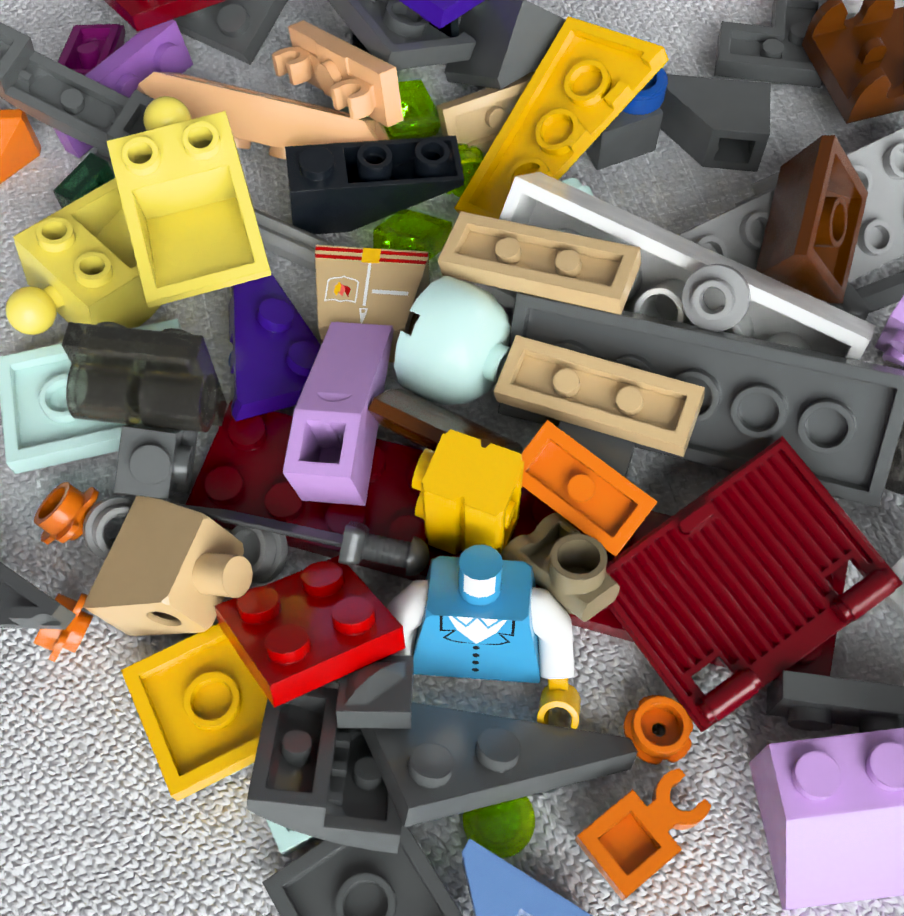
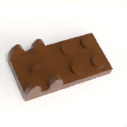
M827 0L816 11L807 28L802 47L846 124L904 110V7L894 9L895 0H864L859 12L848 20H845L848 12L842 0Z

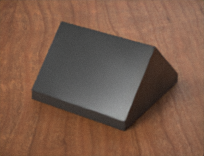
M527 0L483 1L461 17L459 35L462 32L467 33L474 38L476 45L470 60L447 63L444 71L447 81L495 89L505 88L538 68L566 19Z

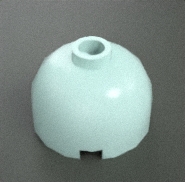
M443 276L430 283L412 305L410 311L420 316L414 325L411 335L400 331L396 343L394 368L397 381L403 388L430 402L441 405L467 404L490 391L495 383H497L510 351L508 345L511 326L508 315L492 294L470 282L451 276Z

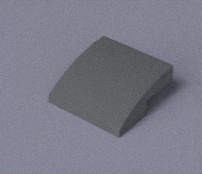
M319 687L275 708L267 698L246 809L278 825L318 839L366 850L398 854L402 827L401 819L361 729L337 728L336 705L338 689Z

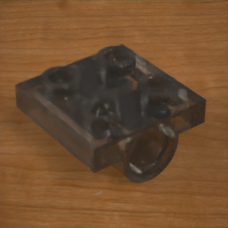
M100 322L96 325L68 323L62 347L72 363L67 379L66 399L69 413L74 419L136 425L141 420L147 427L204 433L208 432L212 425L222 426L227 403L202 335H193L176 328H168L162 331L132 329L114 322Z

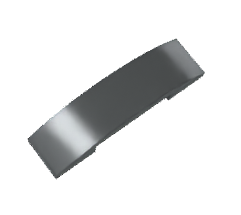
M0 22V98L48 126L106 152H109L106 141L146 131L143 116L148 104L154 100L153 98L137 90H134L130 98L36 52L31 37Z

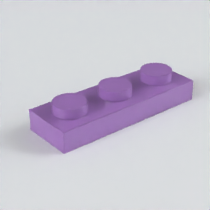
M172 19L141 30L85 76L130 98L134 90H137L138 84L153 72L183 73L193 65L178 25ZM54 129L65 150L77 158L82 157L93 148L91 145Z

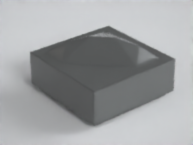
M390 655L339 679L336 705L337 728L411 729L414 655Z

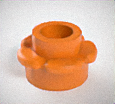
M650 695L642 698L638 703L639 707L631 709L624 720L625 737L630 738L637 749L636 756L642 761L653 765L660 764L662 760H667L671 763L679 761L691 748V740L689 738L693 730L691 718L683 706L671 698L662 695ZM655 724H660L664 727L665 734L659 737L653 733L652 727Z

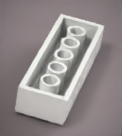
M542 172L515 176L499 218L501 220L640 247L641 265L625 303L624 311L694 325L683 309L682 292L684 285L689 277L700 268L711 264H724L733 267L744 276L750 288L751 301L743 319L734 327L723 332L860 360L876 328V325ZM474 283L492 294L498 303L514 310L516 294L518 292ZM710 287L704 293V302L712 310H722L726 304V297L720 289Z

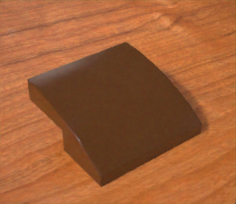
M391 389L373 398L368 408V411L382 427L433 451L436 450L442 434L447 433L450 429L481 439V447L484 448L492 443L518 453L523 451L519 443L404 389Z

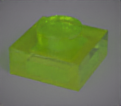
M422 80L398 82L403 121L390 127L384 126L389 139L436 136L441 127L437 109Z
M409 209L401 210L373 229V248L429 252L430 260L442 251L451 233L452 222Z

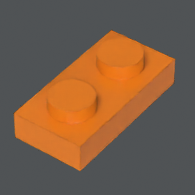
M546 420L521 453L522 461H524L522 486L583 533L598 540L615 557L657 504L655 499L548 420Z

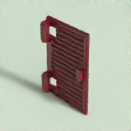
M783 436L607 563L606 567L607 573L620 586L615 601L607 607L679 704L686 710L688 716L700 732L721 721L756 695L760 689L777 678L783 670L786 671L841 629L856 621L890 596L903 584ZM850 560L864 578L844 593L838 595L825 578ZM718 657L731 676L710 692L704 694L692 676Z

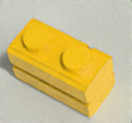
M452 429L442 434L435 451L426 448L416 465L412 479V488L421 491L415 507V516L424 519L428 545L456 555L458 552L464 551L473 545L482 544L491 546L501 555L503 549L509 543L519 519L524 469L522 454L492 443L486 448L481 447V439Z

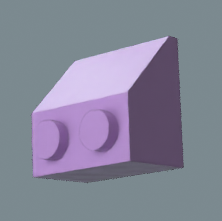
M904 728L771 743L749 762L782 911L904 895Z

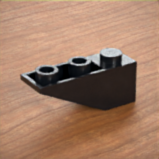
M456 135L285 147L292 225L314 235L351 232L464 186L465 179Z

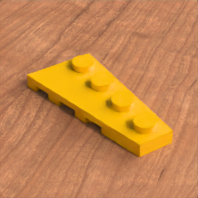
M568 16L454 209L459 214L462 211L499 219L515 176L542 172L559 180L666 64L669 59L664 47Z

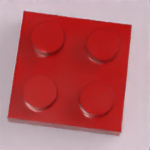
M339 555L326 561L312 563L304 570L267 585L251 588L242 597L232 598L215 605L221 630L274 708L406 648L403 626L348 565L338 563Z

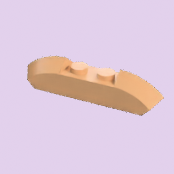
M153 72L141 81L137 87V91L153 99L169 96L180 100L188 108L191 119L226 111L237 148L251 149V142L270 146V156L286 160L285 147L391 140L384 126L370 117L353 120L350 118L349 112L337 111L328 107L178 72Z

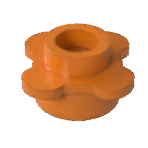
M63 482L53 489L41 503L34 517V523L44 530L41 535V541L49 545L54 540L65 543L68 540L73 541L83 534L84 519L92 508L91 506L96 502L99 491L94 487H90L85 492H81L69 482Z
M60 593L57 594L55 600L75 613L76 616L65 630H39L33 643L52 651L49 660L55 662L62 648L73 653L76 652L93 618V615L81 610L88 595L81 593L78 601Z

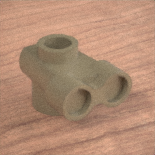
M552 513L545 517L532 533L519 535L512 539L501 553L502 560L524 561L531 565L536 585L548 590L568 614L576 615L583 622H587L613 603L620 590L619 584L606 571L607 552L604 546L595 538L581 534L579 530L558 513Z

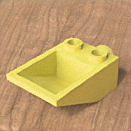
M163 96L151 101L145 109L143 121L146 131L106 141L145 300L149 308L272 275L226 111L191 119L188 108L180 100Z
M116 178L13 236L29 286L19 288L10 295L6 303L5 312L12 327L21 333L37 335L47 331L53 325L58 312L84 338L139 327L161 306L149 308L146 303Z

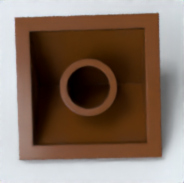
M822 135L780 167L756 271L814 298L829 303L843 304L868 191L835 135Z

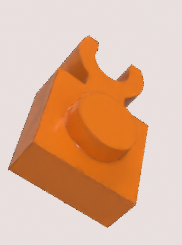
M680 768L669 771L660 779L653 790L651 804L646 806L632 789L575 838L577 844L622 901L682 850L668 832L672 828L677 830L690 829L701 822L710 811L711 804L706 799L698 803L690 811L679 810L673 805L670 799V791L685 776Z

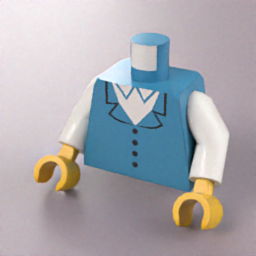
M473 545L466 548L460 557L438 556L431 559L426 580L413 581L388 604L387 609L403 626L406 647L392 655H414L415 675L540 683L542 677L547 679L548 685L544 687L540 695L537 722L548 724L549 709L559 707L570 713L571 728L577 729L581 698L579 692L572 685L568 684V678L575 675L571 617L548 590L536 588L533 568L524 561L502 560L499 552L491 546Z

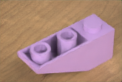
M331 322L294 409L283 467L284 476L302 501L366 506L379 425L377 420L368 411V408L373 398L384 392L394 331L393 326Z

